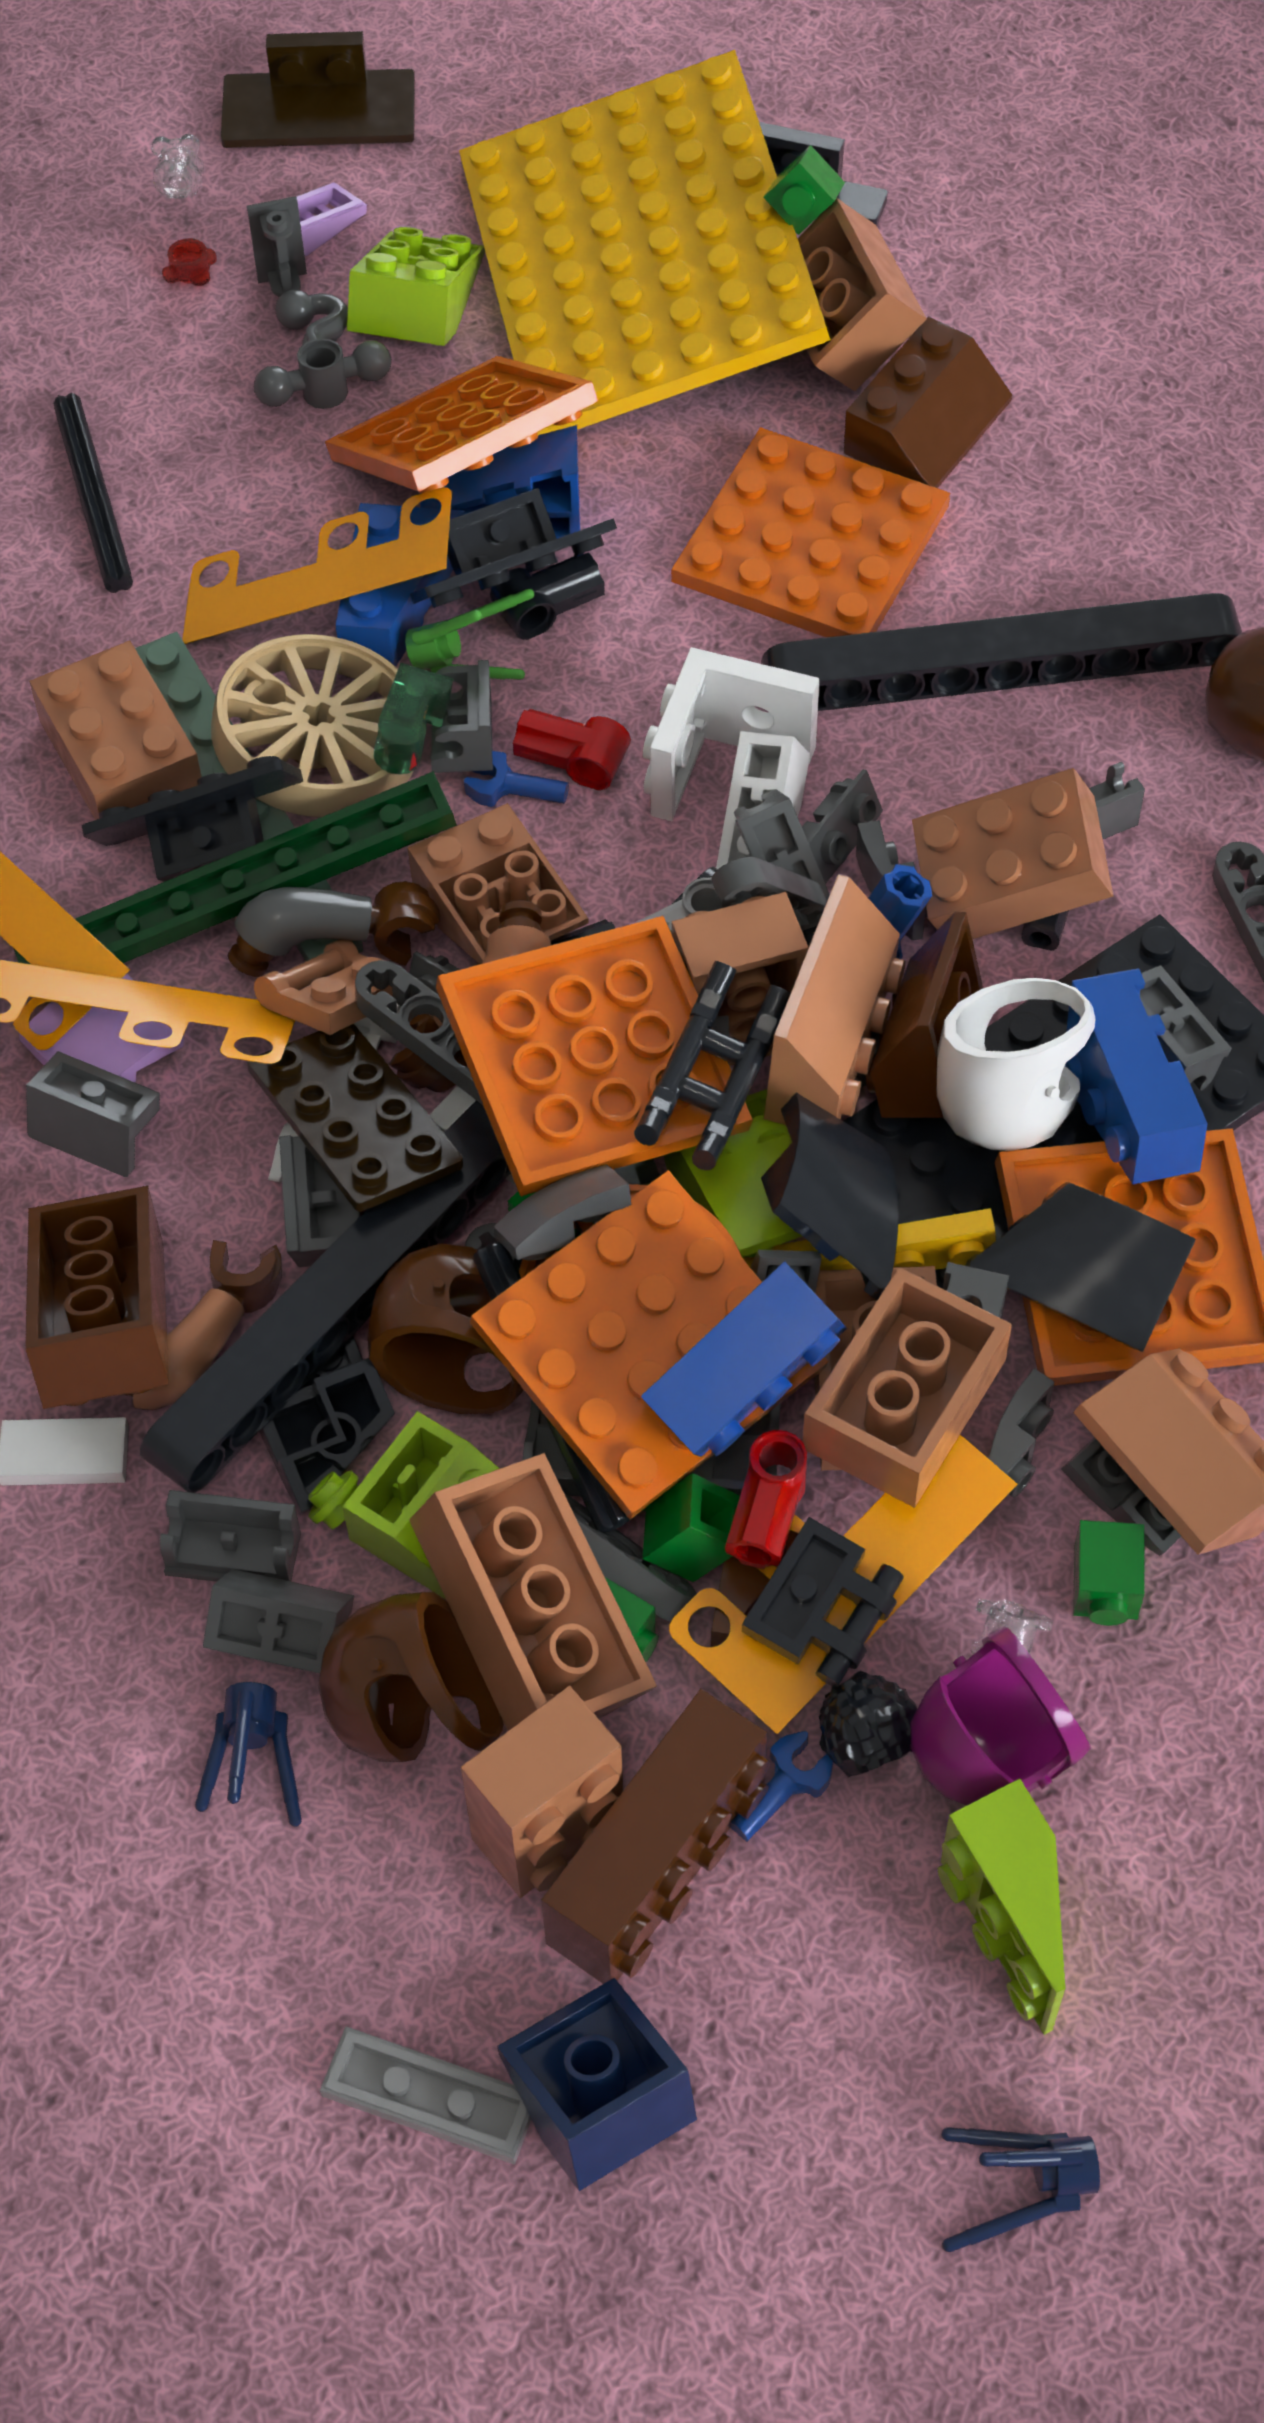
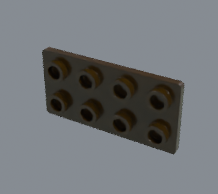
M363 31L266 34L269 73L227 74L224 76L221 143L224 148L413 142L415 139V72L413 69L367 70Z
M355 1024L332 1035L317 1031L287 1043L279 1062L265 1064L247 1061L249 1073L356 1211H365L463 1168V1156ZM272 1050L259 1054L257 1056L268 1054Z

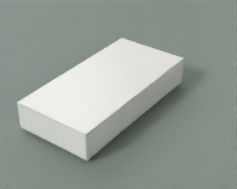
M126 1417L2 1420L0 1437L1 1486L125 1483L129 1434Z

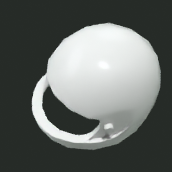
M1026 978L1013 979L983 988L956 1004L944 1020L937 1050V1098L944 1119L956 1135L990 1150L1013 1151L1032 1147L1055 1134L1073 1110L1080 1092L1079 1079L1065 1067V1064L1085 1046L1095 1028L1094 1010L1089 1000L1075 987L1056 980ZM1030 999L1055 1000L1069 1005L1080 1016V1021L1076 1026L1058 1038L1042 1045L1011 1052L986 1051L984 1043L988 1023L993 1014L1007 1004Z

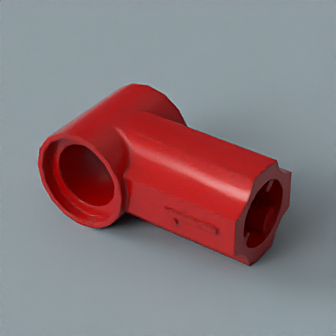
M529 709L528 711L524 710L518 720L513 740V755L565 769L570 778L577 784L600 791L610 787L630 746L631 737L623 725L608 717H591L583 724Z
M786 1430L768 1431L756 1438L750 1448L748 1472L725 1545L726 1553L737 1558L743 1565L765 1569L769 1566H778L782 1560L798 1502L805 1493L807 1450L804 1443L795 1434ZM773 1465H783L789 1468L791 1472L782 1476H776L767 1473L764 1469Z

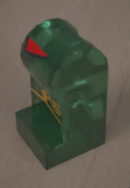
M400 663L378 721V735L374 745L373 757L381 769L398 775L408 774L417 769L421 763L427 723L442 727L449 707L453 678Z

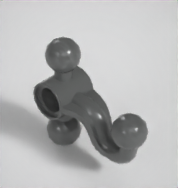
M289 289L278 298L275 307L276 316L283 326L289 329H302L312 321L314 315L326 314L327 316L313 322L306 329L302 346L297 352L299 369L287 372L279 366H267L256 375L253 387L256 397L261 403L269 407H280L291 398L293 392L302 390L303 398L309 405L320 409L333 408L340 405L347 397L346 378L358 375L366 381L380 380L386 376L391 368V355L382 343L378 341H365L356 347L351 356L343 357L342 348L335 341H337L347 327V305L340 298L331 294L319 293L308 295L300 289Z

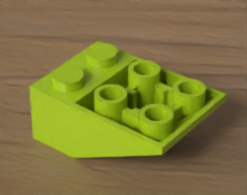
M398 227L390 231L350 270L347 331L445 346L457 332L485 253L484 245L471 244L469 237L457 234L444 235L441 239L425 237L422 230L412 227Z
M767 1089L747 1096L745 1103L753 1119L749 1131L729 1137L713 1169L701 1170L693 1164L692 1155L697 1146L664 1155L666 1169L671 1172L694 1201L706 1208L722 1223L736 1243L742 1257H754L758 1250H772L774 1246L803 1237L772 1212L761 1180L766 1171L792 1143L786 1125L764 1119Z
M417 1411L342 1506L349 1540L446 1599L409 1520L434 1492L500 1468L470 1442Z
M1018 1779L949 1815L945 1840L942 1843V1865L938 1867V1875L952 1901L958 1904L964 1900L975 1918L976 1923L972 1924V1932L984 1956L990 1962L999 1959L1011 1981L1007 1983L1006 1987L1019 2015L1025 2021L1034 2018L1045 2035L1054 2028L1065 1992L1056 1836L1021 1779Z

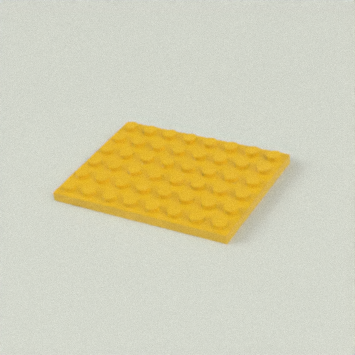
M735 50L711 57L678 71L664 74L656 79L618 91L612 95L571 108L568 111L532 124H527L516 130L480 141L459 150L513 359L592 381L598 398V402L581 410L582 416L577 420L558 426L552 424L538 431V435L577 425L578 430L831 341L794 227L789 225L764 199V195L777 178Z

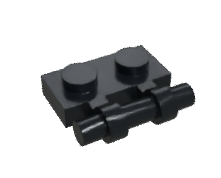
M808 1517L742 1623V1632L796 1664L800 1663L811 1643L816 1645L827 1654L816 1671L817 1677L833 1687H838L849 1668L856 1669L867 1653L864 1643L878 1620H886L897 1602L893 1595L903 1581L904 1576L897 1569L887 1564L880 1566L872 1581L857 1574L855 1571L864 1558L865 1549ZM841 1595L852 1600L857 1605L842 1630L825 1621Z

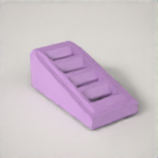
M335 182L297 196L305 257L365 215L367 204ZM330 203L335 208L330 209L326 205Z

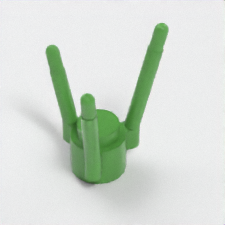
M526 589L451 619L408 629L405 642L411 664L418 671L431 668L434 679L435 673L441 668L465 666L452 664L453 658L458 657L461 653V641L457 630L532 599L534 591ZM489 666L490 679L522 680L525 677V672L522 669Z

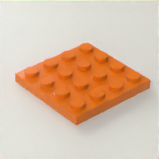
M496 356L326 440L325 444L332 461L413 489L419 493H425L446 486L449 483L448 477L463 469L467 471L476 470L490 464L494 460L493 454L507 447L517 448L532 443L538 438V431L552 424L558 426L577 420L582 416L581 410L598 402V398L592 381Z
M760 427L672 567L671 582L826 638L876 632L948 509L950 492Z
M664 916L438 975L436 990L520 1196L538 1192L564 1177L605 1164L614 1170L698 1145L712 1113L678 1099L665 1129L655 1144L643 1145L637 1141L634 1135V1131L660 1081L698 998V993ZM701 1050L689 1077L723 1091L732 1071L727 1061ZM744 1103L730 1136L749 1131L753 1119L746 1103Z
M1233 1128L1206 1131L1200 1171L1138 1184H1132L1120 1164L1110 1159L1104 1141L998 1153L995 1166L1008 1229L1022 1216L1031 1214L1041 1206L1043 1200L1065 1182H1070L1132 1208L1196 1239L1143 1352L1134 1350L1082 1323L1074 1322L1022 1296L1037 1370L1054 1381V1386L1116 1379L1149 1354L1178 1348L1196 1357L1206 1369L1264 1362V1260Z
M667 1170L632 1196L630 1206L612 1211L471 1315L470 1324L625 1515L632 1519L714 1455L711 1450L707 1451L702 1457L694 1455L641 1396L758 1287L762 1281L671 1172ZM824 1357L814 1366L808 1363L789 1380L793 1384L792 1387L773 1406L766 1411H763L760 1407L756 1408L739 1424L747 1430L823 1371L829 1361Z

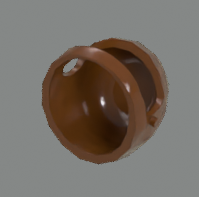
M1264 627L1243 632L1225 646L1211 666L1206 687L1205 703L1208 724L1234 750L1263 763Z
M440 1243L409 1253L388 1271L376 1289L367 1336L369 1359L379 1376L394 1389L425 1406L457 1414H492L508 1407L524 1389L511 1373L512 1381L502 1389L481 1392L473 1390L468 1385L465 1379V1367L472 1356L489 1352L499 1360L470 1324L471 1315L492 1300L473 1261V1256L478 1250L472 1247Z
M435 1592L407 1593L388 1597L358 1609L334 1629L322 1654L318 1688L325 1719L348 1749L379 1762L416 1760L425 1747L430 1726L429 1717L431 1709H433L443 1725L458 1740L473 1750H484L495 1742L502 1733L504 1727L503 1719L448 1602ZM463 1697L474 1702L479 1714L480 1730L473 1726L460 1711L453 1698ZM394 1703L393 1723L391 1725L389 1704Z

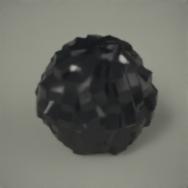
M860 1670L847 1681L839 1684L838 1687L832 1686L831 1691L824 1696L825 1700L819 1715L820 1730L822 1731L819 1744L821 1749L825 1751L847 1777L869 1772V1770H874L886 1763L898 1760L912 1752L911 1721L917 1711V1706L909 1698L906 1689L900 1688L897 1683L886 1681L881 1675H870Z

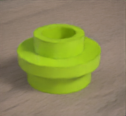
M352 1470L347 1471L341 1477L334 1471L330 1472L319 1482L308 1497V1500L314 1505L308 1517L315 1524L323 1521L331 1530L338 1527L345 1521L342 1506L359 1486L357 1484L359 1477Z

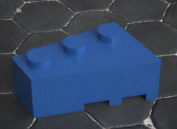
M577 425L538 435L535 441L522 447H507L493 454L494 460L490 464L476 470L467 471L463 469L449 476V483L444 486L452 492L451 509L465 510V514L539 488L556 538L558 539L580 531ZM430 498L421 501L420 507L441 509V502L438 499Z
M359 504L358 512H365L369 516L366 548L399 539L402 506ZM414 507L410 514V520L415 525L427 524L438 516L441 509ZM451 509L450 520L464 515L465 510ZM356 524L352 542L356 539L359 531ZM448 554L447 566L444 570L340 599L335 624L337 638L352 641L369 648L396 667L406 652L405 638L408 629L422 626L424 624V616L432 605L430 598L413 604L410 593L449 578L453 568Z
M1139 968L1072 980V987L1078 989L1093 1006L1096 1021L1095 1028L1085 1046L1065 1064V1067L1079 1079L1080 1092L1077 1101L1081 1105L1085 1121L1089 1125L1095 1126L1105 1142L1110 1159L1120 1164L1132 1184L1200 1171L1208 1125L1180 1060L1168 1063L1157 1036L1164 1035L1166 1030L1160 1015L1148 1016L1139 997L1140 989H1144L1146 983ZM1070 1006L1066 1032L1080 1021V1016Z
M784 1261L657 1380L641 1398L694 1455L702 1457L707 1451L711 1450L715 1456H718L745 1431L739 1423L756 1408L760 1407L763 1411H766L773 1406L792 1387L793 1384L789 1380L808 1363L814 1366L821 1361L840 1342L838 1337L848 1328Z

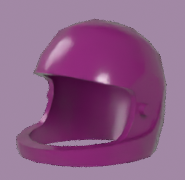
M1005 1626L986 1636L982 1640L983 1647L968 1660L963 1655L953 1662L956 1667L953 1671L944 1676H939L924 1694L911 1721V1750L922 1776L944 1797L965 1806L1018 1779H1021L1028 1792L1039 1786L1041 1789H1044L1053 1782L1051 1779L1076 1764L1091 1749L1076 1719L1019 1639Z

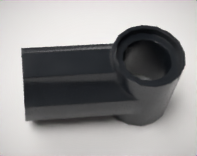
M589 552L573 556L533 574L528 573L525 568L511 569L508 571L511 580L493 586L490 590L492 602L526 589L534 591L532 599L500 612L516 636L524 640H529L545 633L552 627L557 615L605 595L604 581L599 572L598 564Z

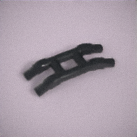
M714 961L684 1030L634 1131L635 1138L641 1144L647 1146L655 1144L665 1129L678 1099L712 1113L692 1155L693 1164L701 1170L713 1169L722 1154L774 1040V1034L791 992L781 987L770 985L745 1042L712 1029L737 971L733 967L719 961ZM701 1050L734 1064V1068L723 1091L689 1077Z

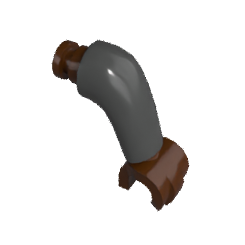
M408 881L394 882L383 887L375 896L373 906L370 897L333 890L306 887H283L268 890L247 902L238 914L234 923L236 931L239 933L236 939L237 943L232 945L227 956L230 963L240 972L252 977H260L266 972L269 966L268 962L273 960L275 956L288 954L293 946L305 940L366 941L368 934H373L375 946L382 955L406 966L411 958L410 935L397 929L408 927L419 931L421 934L434 931L435 924L440 922V910L434 900L429 897L426 889L419 884Z

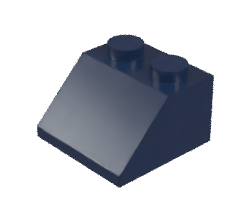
M615 1977L497 2046L499 2056L543 2143L579 2191L697 2120L687 2067Z

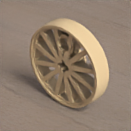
M314 634L291 635L272 639L251 648L236 659L224 674L213 706L211 721L212 743L217 758L227 774L230 775L247 769V763L259 757L276 756L285 762L288 759H294L300 764L299 769L302 772L303 782L257 797L256 799L274 808L303 816L323 817L406 783L414 769L410 771L413 750L418 758L421 743V710L417 696L405 676L387 659L371 649L352 641L332 636ZM305 669L324 670L319 694L315 693ZM285 671L292 688L272 673ZM337 673L355 679L335 696L331 697ZM373 692H378L384 697L382 699L362 702ZM239 717L241 718V724L231 725L229 718ZM397 721L403 725L404 729L383 725L382 723ZM273 743L256 757H252L244 749ZM375 749L397 753L398 756L393 761H390ZM345 760H349L369 776L360 780H354ZM327 767L334 784L309 783L312 768Z

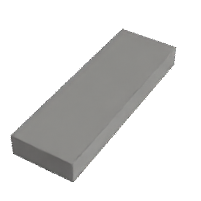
M346 2026L320 2088L322 2097L514 2165L532 2120L514 2085Z

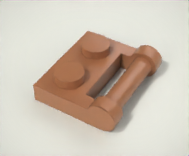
M337 940L326 945L323 954L283 973L272 971L257 978L254 983L255 995L265 1008L332 1035L366 1018L358 1009L355 1000L356 975L366 964L382 959L359 954L356 946L350 940ZM374 986L371 987V994L373 995L380 991H385L392 996L391 986L383 990L377 989Z

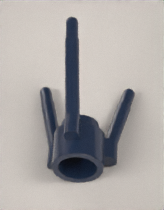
M240 1682L230 1685L226 1689L224 1712L216 1715L215 1735L195 1802V1808L198 1811L203 1812L208 1808L227 1743L229 1742L233 1746L227 1800L232 1804H236L241 1798L247 1749L262 1748L267 1744L268 1737H271L273 1739L289 1823L294 1827L301 1824L302 1817L287 1739L288 1714L276 1711L277 1692L274 1688L258 1682Z
M947 2127L942 2130V2138L948 2142L1026 2149L984 2152L980 2154L979 2162L985 2167H1033L1039 2191H1051L1052 2193L1050 2198L946 2238L942 2243V2248L946 2252H953L963 2247L974 2245L1055 2213L1079 2211L1080 2195L1095 2194L1099 2191V2160L1091 2136L1069 2138L1067 2133L1040 2135Z

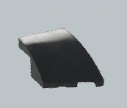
M796 1092L781 1109L792 1143L761 1177L771 1210L795 1232L805 1237L830 1262L839 1255L849 1261L861 1272L865 1283L864 1291L878 1300L891 1280L898 1236V1194L894 1168L888 1149Z
M1065 1182L1046 1197L1042 1205L1031 1214L1022 1216L1012 1224L1006 1234L982 1253L975 1254L967 1260L965 1266L1009 1275L1008 1291L1032 1300L1074 1322L1082 1323L1134 1350L1143 1352L1196 1239L1116 1201L1070 1182Z
M353 1336L259 1431L281 1480L300 1515L310 1511L314 1506L308 1500V1497L319 1482L332 1471L340 1477L395 1414L377 1370L369 1358L363 1360Z

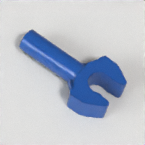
M492 751L493 770L473 771L481 775L493 776L492 779L464 778L465 794L476 803L489 807H494L496 802L507 794L565 804L569 792V782L513 772L507 765L506 753Z
M807 1731L781 1737L771 1746L770 1759L775 1764V1774L767 1783L769 1786L767 1794L748 1819L737 1814L730 1822V1828L746 1842L792 1795L808 1793L818 1798L829 1787L834 1762L827 1754L818 1760L814 1768L807 1771L799 1770L792 1762L808 1744Z

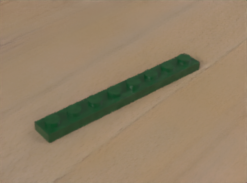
M433 771L75 918V920L122 963H125L238 916L247 902L264 891L283 887L307 888L455 827L457 824ZM14 949L18 963L30 964Z

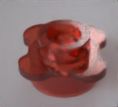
M185 238L178 240L168 249L169 264L162 269V276L168 283L181 281L193 284L194 286H203L211 279L209 269L217 261L216 253L214 250L206 248L205 244L197 239Z

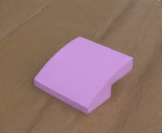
M128 974L122 978L133 980ZM55 1002L48 1004L29 1022L30 1029L39 1035H46L55 1031L63 1020L62 1007ZM92 1007L58 1042L47 1050L36 1049L20 1033L19 1040L43 1065L59 1051L136 1083V1072L182 1048L184 1035L180 1044L172 1048L126 1042L119 1037V1032L128 1012ZM153 1021L139 1023L133 1029L136 1035L149 1040L165 1039L172 1034V1029L168 1025Z

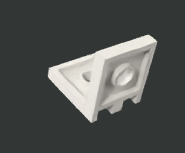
M691 647L676 685L667 684L664 690L660 707L662 719L659 727L651 725L644 742L643 758L650 760L644 781V793L651 795V816L669 821L673 820L705 738L738 746L740 731L795 737L810 753V764L816 748L819 678ZM754 706L763 708V709L767 710L768 712L760 711V710H758L757 708H755Z

